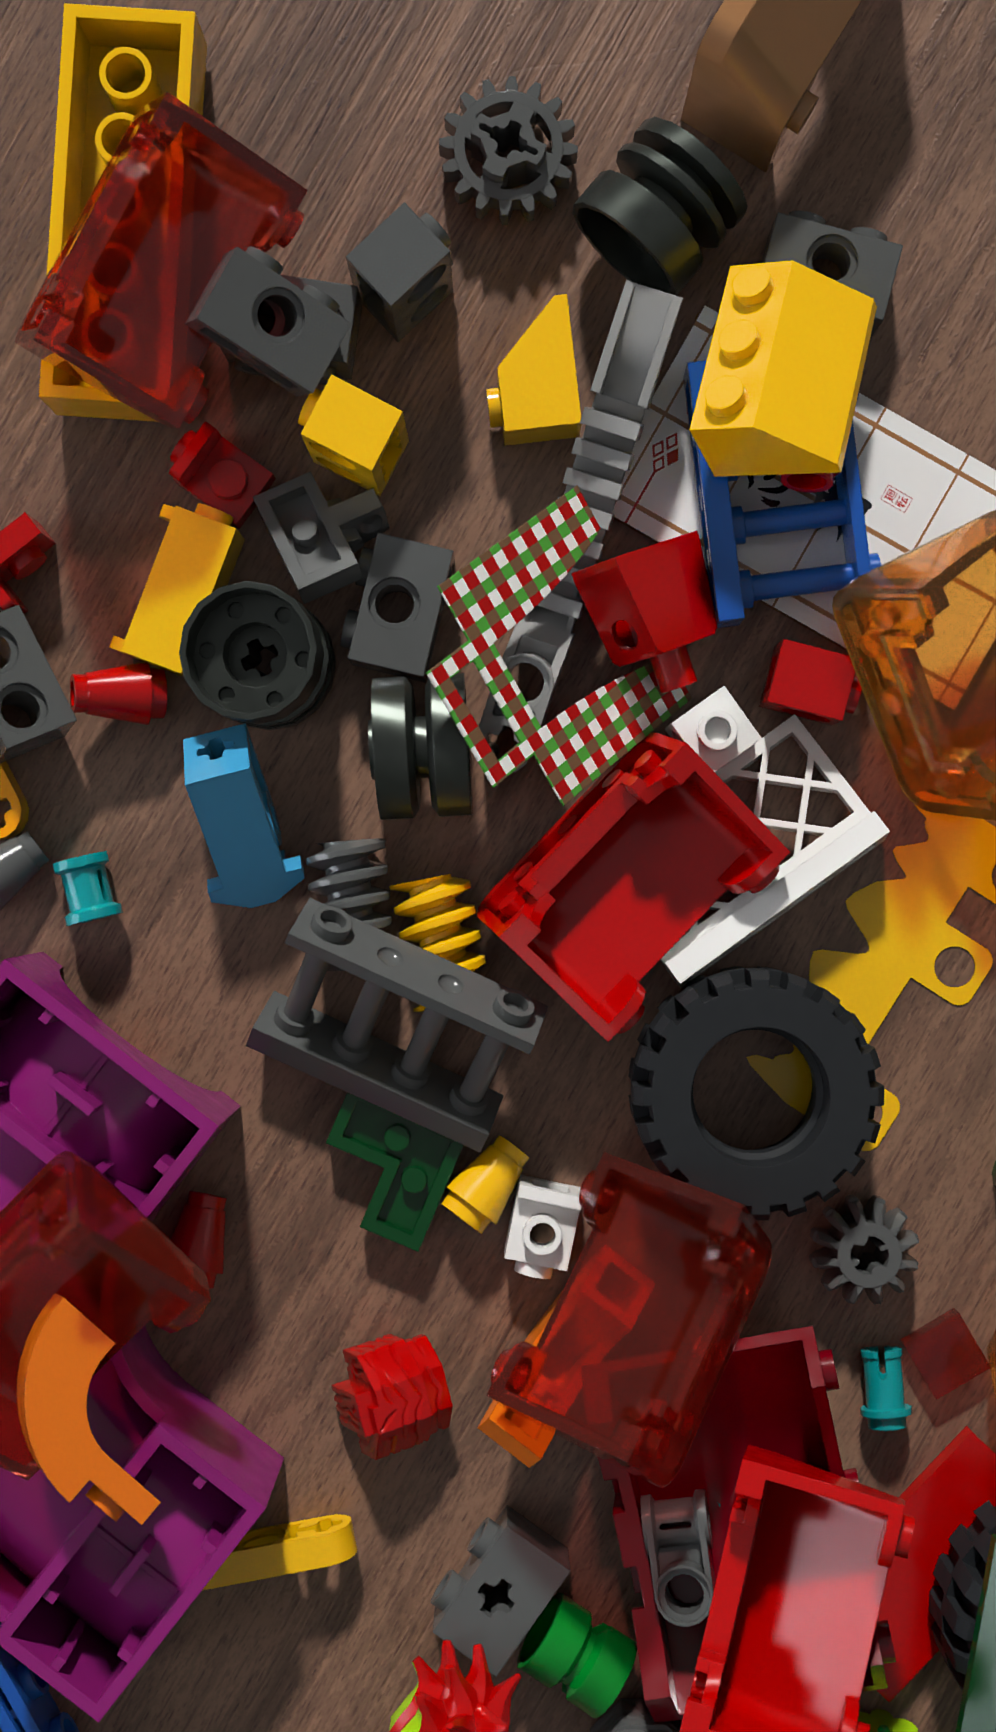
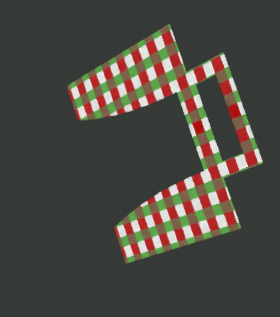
M578 485L437 586L468 641L426 672L493 788L534 755L562 806L567 804L692 699L686 686L661 693L652 665L648 664L593 691L541 728L495 647L494 642L519 623L559 584L601 530ZM472 662L477 667L519 741L516 746L499 759L496 758L451 680L453 676Z

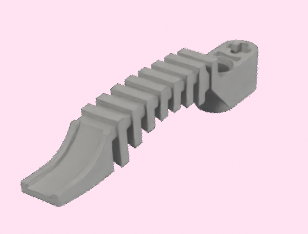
M628 280L625 282L592 383L591 391L596 393L592 408L584 407L580 423L585 424L586 427L582 438L576 437L571 453L576 454L573 467H567L562 482L567 484L564 494L578 485L601 530L559 584L515 625L502 657L510 673L520 663H530L536 666L542 673L544 685L540 695L534 699H526L541 728L545 724L566 657L576 635L572 631L577 619H581L585 608L571 573L596 564L597 560H601L605 544L602 542L606 530L611 529L615 517L612 512L616 500L619 501L621 499L625 486L622 484L625 472L631 468L635 456L632 454L635 441L640 440L644 424H641L646 409L649 410L660 370L683 302L682 297ZM490 692L479 728L496 758L499 759L501 758L498 756L499 745L491 741V734L499 735L510 725ZM514 734V740L519 743L516 735ZM531 758L528 759L525 763H523V764H522L519 768H517L514 772L518 771V770L521 769L524 765H526V764L531 760Z

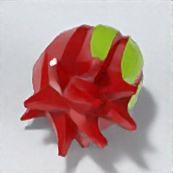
M448 1639L442 1642L441 1664L437 1673L419 1655L412 1661L417 1672L418 1683L391 1716L389 1732H509L511 1697L522 1676L520 1673H516L494 1686L482 1644L473 1646L472 1665L466 1677L463 1676L459 1667L455 1648L451 1640Z

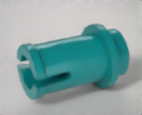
M878 1346L862 1348L860 1353L863 1358L866 1405L860 1407V1414L867 1418L868 1428L872 1430L893 1431L906 1428V1417L912 1414V1406L906 1404L904 1398L901 1356L903 1355L902 1348L884 1346L885 1373L880 1371Z

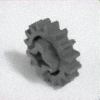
M509 76L505 91L496 92L494 85L487 79L482 81L483 97L476 100L466 92L460 95V109L463 116L447 113L444 118L445 130L451 136L439 138L440 157L448 159L442 165L443 179L445 183L459 181L455 188V200L459 205L469 201L472 197L476 199V217L481 220L488 214L490 208L499 210L501 225H508L513 210H521L526 221L531 222L534 220V204L538 201L551 210L556 206L557 193L553 186L569 189L571 185L572 172L566 166L577 163L578 146L567 142L574 137L575 124L573 119L557 121L561 115L562 101L559 97H556L543 104L540 101V83L535 81L525 94L518 92L516 77ZM536 124L546 135L551 153L546 151V144L536 140L534 135ZM510 144L519 148V151L512 150L507 158L498 155V151L505 152ZM466 149L471 151V158L482 163L483 174L481 178L469 166L465 154ZM525 183L528 184V185H526V186H524V187H520V188H516V189H511V188L520 186V185L525 184Z

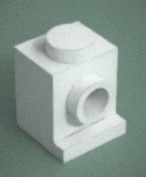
M520 1175L504 1246V1258L516 1261L514 1270L517 1273L533 1278L550 1279L553 1269L568 1270L579 1212L583 1203L581 1187ZM546 1223L554 1229V1236L549 1242L539 1243L532 1240L530 1231L536 1224Z

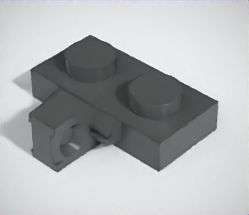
M311 471L253 497L258 513L304 604L362 579L363 576L359 564L353 553L362 548L364 543L375 538L378 533L389 530L385 510L373 488L345 501H342L341 498L326 501Z

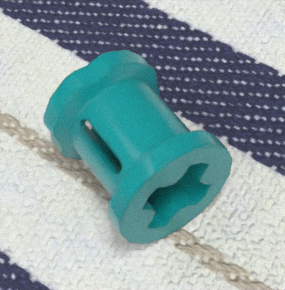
M107 851L74 857L52 864L54 873L61 875L70 911L64 917L66 926L86 923L123 913L121 903L114 902L105 867V864L109 862Z

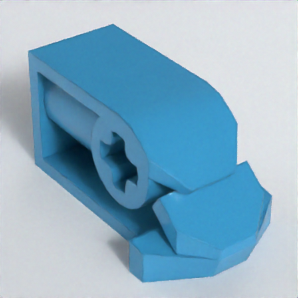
M246 723L183 739L185 787L219 875L218 877L207 879L208 894L211 902L247 908L276 902L305 878L304 867L300 855L287 858L285 850H279L278 846L282 845V837L277 814Z

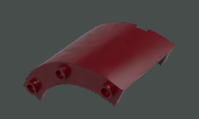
M813 1326L580 1366L586 1427L597 1454L604 1481L612 1480L615 1492L613 1519L623 1566L631 1570L634 1592L642 1593L644 1606L632 1608L631 1611L637 1642L644 1701L655 1723L683 1719L688 1696L690 1697L696 1671L695 1667L708 1616L699 1624L683 1627L670 1623L658 1611L654 1597L650 1558L646 1552L643 1536L641 1495L651 1494L654 1500L693 1497L695 1490H706L712 1529L713 1549L711 1551L716 1584L730 1523L729 1518L737 1496L734 1493L742 1458L748 1444L782 1454L859 1483L856 1468L843 1470L827 1391L840 1389L832 1349L818 1351ZM680 1574L668 1581L670 1594L681 1603L690 1604L697 1602L704 1594L701 1584L690 1575ZM888 1620L877 1621L862 1692L888 1688L884 1664L896 1662Z

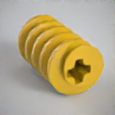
M451 874L389 886L393 891L406 892L410 895V898L394 907L395 915L411 917L415 920L414 924L399 932L400 939L419 943L420 948L471 971H475L486 964L484 954L467 952L465 949L481 938L480 930L462 927L460 924L476 913V907L474 904L457 902L455 898L471 888L470 879L452 877ZM419 1005L414 1008V1012H422L426 1007Z

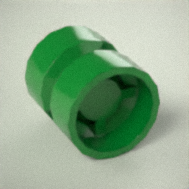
M558 1592L551 1598L528 1631L519 1651L517 1668L548 1688H552L561 1682L562 1692L566 1694L568 1702L592 1718L597 1719L613 1704L627 1681L635 1662L637 1644L604 1622L592 1628L591 1612L563 1593Z

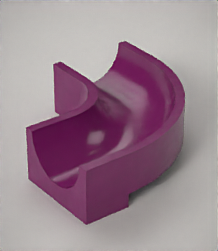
M39 952L7 958L0 964V1622L2 1623L0 1625V1646L99 1723L264 1512L284 1457L186 1382L170 1367L152 1342L141 1314L138 1299V1264L143 1243L154 1218L240 1108V1105L222 1091H210L179 1077L132 1046L102 1022L74 995L60 975V970L63 967L46 953ZM54 1293L64 1297L115 1342V1345L100 1361L92 1376L87 1394V1417L92 1434L101 1449L161 1502L142 1525L127 1512L117 1522L104 1513L85 1495L94 1485L90 1480L69 1503L38 1467L23 1436L17 1407V1376L20 1359L34 1322Z

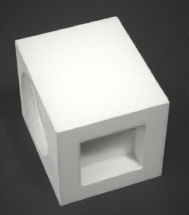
M725 686L718 689L665 728V731L671 738L686 742L714 772L762 739Z

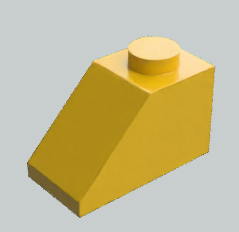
M567 294L553 296L497 367L498 388L486 389L490 428H503L504 446L580 436L582 425L580 423L581 410Z

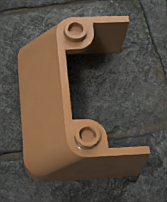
M724 0L698 48L681 121L766 173L774 160L781 139L787 129L798 134L816 106L819 97L811 93L810 89L818 71L862 0Z

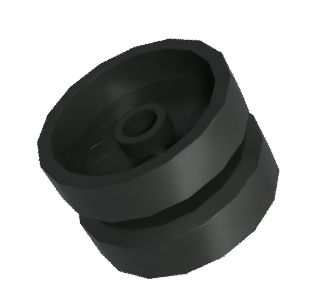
M464 673L456 674L451 680L466 704ZM406 677L372 678L371 720L368 721V745L372 780H375L380 819L415 818L420 809V778L428 777L432 808L439 817L472 815L469 746L431 681L428 680L425 685V716L416 717L414 690Z

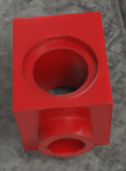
M783 639L774 646L759 707L792 716L795 714L797 717L831 726L843 721L845 713L853 714L857 708L863 687V677L855 675L859 658Z

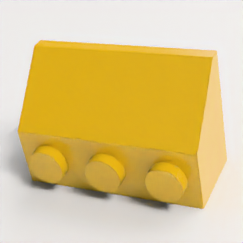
M793 260L730 266L689 429L714 477L842 472L877 309L873 298Z

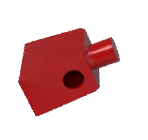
M697 531L628 552L571 573L578 592L612 663L621 667L649 658L661 693L669 692L698 681L686 645L715 634L717 621L701 542Z

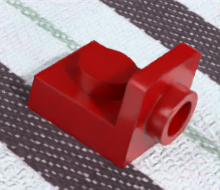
M207 421L202 424L197 433L193 430L186 432L178 441L170 456L173 466L169 470V475L174 481L203 504L233 517L232 525L238 529L242 527L256 507L253 497L267 491L276 480L272 472L223 438L219 431Z
M26 512L0 531V609L6 610L19 605L23 614L28 612V609L7 581L12 577L20 580L34 573L47 559L44 552L56 544L44 527Z

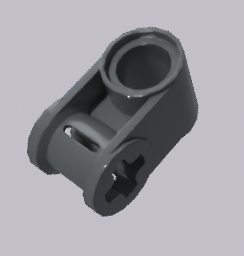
M695 1490L693 1497L654 1500L651 1494L641 1495L643 1536L646 1552L650 1558L654 1597L658 1611L667 1621L676 1626L690 1627L699 1624L709 1614L715 1588V1573L711 1551L713 1549L712 1529L706 1490ZM680 1574L690 1575L701 1584L704 1594L697 1602L690 1604L681 1603L670 1594L668 1581Z

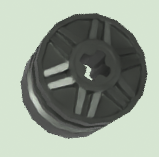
M658 117L646 119L635 131L633 142L623 145L618 151L616 163L620 173L612 170L600 172L573 204L572 214L579 229L593 248L628 281L677 296L701 268L703 256L699 246L705 249L718 248L724 241L726 229L735 228L745 216L748 205L743 190L730 170L707 146L675 123Z
M243 581L219 587L196 605L183 626L179 656L185 681L200 702L231 720L242 724L246 723L249 727L267 730L297 725L319 709L332 688L336 659L330 635L313 613L296 599L273 585ZM264 648L278 655L270 661L272 672L268 675L254 668L262 662L260 651Z

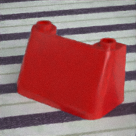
M652 732L609 767L493 887L480 904L477 917L600 1036L609 1042L616 1034H622L630 1030L644 1013L645 1006L642 1003L646 991L639 981L727 890L735 894H741L746 891L757 893L766 888L777 876L780 862L790 851L686 742Z
M748 1444L739 1470L734 1492L737 1496L729 1518L730 1523L680 1732H870V1724L858 1721L860 1697L888 1570L892 1566L894 1555L905 1559L908 1558L916 1517L904 1514L906 1506L904 1499L782 1454Z

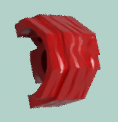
M387 1334L383 1337H378L375 1341H368L343 1350L345 1362L348 1363L349 1379L331 1386L332 1390L336 1393L334 1401L337 1402L336 1409L340 1413L341 1425L357 1433L360 1438L359 1444L363 1454L378 1460L389 1456L390 1453L395 1454L401 1452V1449L406 1450L414 1445L423 1443V1441L427 1442L430 1435L436 1433L439 1428L444 1430L450 1426L453 1405L443 1365L426 1335L420 1334L412 1339L404 1340L392 1334Z

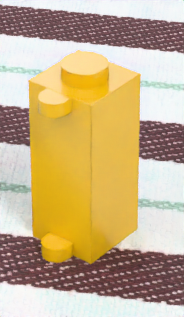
M197 503L194 512L179 506L172 507L163 504L159 517L168 521L169 525L126 638L122 639L113 635L109 648L143 662L147 661L150 665L163 668L184 677L179 650L183 626L201 600L219 587L228 585L245 541L236 528L231 527L233 521L231 515L201 503Z

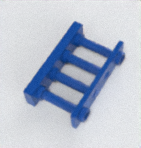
M707 360L688 362L686 365L683 381L689 429ZM853 421L842 472L835 476L838 500L743 512L742 506L731 507L728 482L737 481L738 476L714 477L690 432L706 571L717 628L739 626L745 618L744 609L753 608L754 601L849 589L852 611L865 610L875 602L874 592H881L882 567L878 553L869 554ZM840 525L842 527L845 564L751 575L749 569L739 570L736 545L745 544L746 537Z

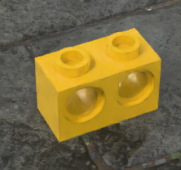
M331 374L323 391L316 388L313 394L308 395L298 418V424L304 426L301 436L314 463L366 490L373 488L376 495L381 496L409 442L403 411Z

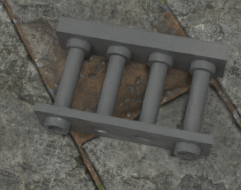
M309 898L285 941V944L306 953L290 995L287 997L273 991L251 1030L246 1046L481 1152L504 1096L489 1089V1086L509 1046L530 1055L549 1006L530 998L520 990L503 986L358 920L340 908L328 906ZM330 964L366 980L347 1024L312 1008ZM389 991L426 1007L407 1050L371 1035ZM449 1018L485 1034L465 1077L430 1062Z

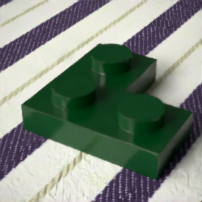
M347 1092L326 1144L384 1168L360 1228L419 1252L464 1145Z

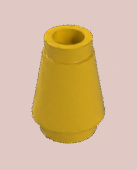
M499 1135L492 1145H489L446 1186L450 1192L441 1204L482 1234L490 1222L497 1225L523 1171V1166L529 1160V1157Z

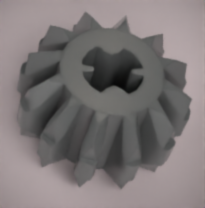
M854 1194L847 1195L844 1202L847 1214L843 1216L831 1206L824 1207L822 1213L832 1224L831 1228L827 1230L821 1227H813L810 1231V1237L813 1241L825 1246L809 1255L810 1263L814 1268L826 1269L820 1280L828 1291L842 1286V1297L851 1304L856 1303L865 1288L869 1300L875 1305H881L884 1296L882 1285L888 1283L894 1291L898 1293L904 1292L906 1286L896 1275L899 1269L905 1271H916L918 1269V1261L909 1254L904 1253V1251L913 1248L919 1243L918 1235L914 1231L901 1230L906 1223L907 1215L900 1208L886 1212L885 1200L877 1195H872L864 1210L859 1199ZM869 1239L876 1246L874 1253H862L858 1260L851 1252L854 1244L865 1246Z

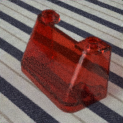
M170 93L162 94L143 106L124 132L17 332L15 343L48 363L171 429H179L183 421L190 424L200 413L209 394V389L202 385L205 372L199 367L212 341L185 325V322L225 253L235 247H239L246 252L249 246L267 252L275 244L285 248L291 242L304 218V213L298 210V207L308 190Z
M64 1151L55 1156L0 1212V1467L27 1481L40 1468L30 1453L22 1433L17 1407V1376L21 1355L31 1328L43 1307L54 1293L64 1297L115 1342V1345L100 1361L93 1376L151 1319L155 1326L168 1333H174L183 1327L193 1325L202 1316L207 1305L211 1302L208 1279L205 1272L94 1165L70 1151Z
M604 1152L596 1170H592L585 1177L579 1192V1203L583 1207V1216L592 1227V1231L537 1346L522 1341L512 1349H506L500 1354L494 1364L491 1374L492 1385L486 1396L498 1405L657 1487L664 1488L676 1477L687 1456L770 1266L772 1244L769 1237L744 1204Z

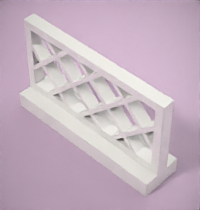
M795 714L715 772L724 783L731 779L758 783L754 814L768 829L796 832L793 857L779 865L780 869L777 876L763 890L757 893L746 891L729 903L716 901L709 909L718 911L699 925L697 921L690 928V931L682 936L660 959L680 989L884 842L890 833V830L875 811L871 813ZM790 736L794 738L807 755L804 779L767 774L770 751ZM762 757L760 772L744 770ZM813 766L817 768L827 782L812 780ZM765 784L803 789L798 823L760 817ZM810 790L837 794L851 814L833 828L805 824ZM803 834L820 836L801 850Z

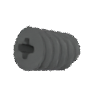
M376 838L316 843L323 846L324 850L306 858V865L325 871L326 876L308 884V890L312 893L326 896L328 902L323 904L340 908L348 915L378 929L391 925V915L373 910V906L390 899V890L371 885V880L388 873V865L369 860L370 854L386 847V840ZM330 964L327 971L345 970Z

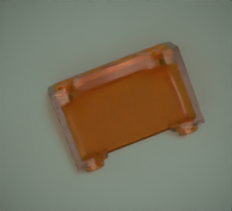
M993 510L854 578L835 594L832 609L894 774L903 793L916 806L929 812L996 821V510Z

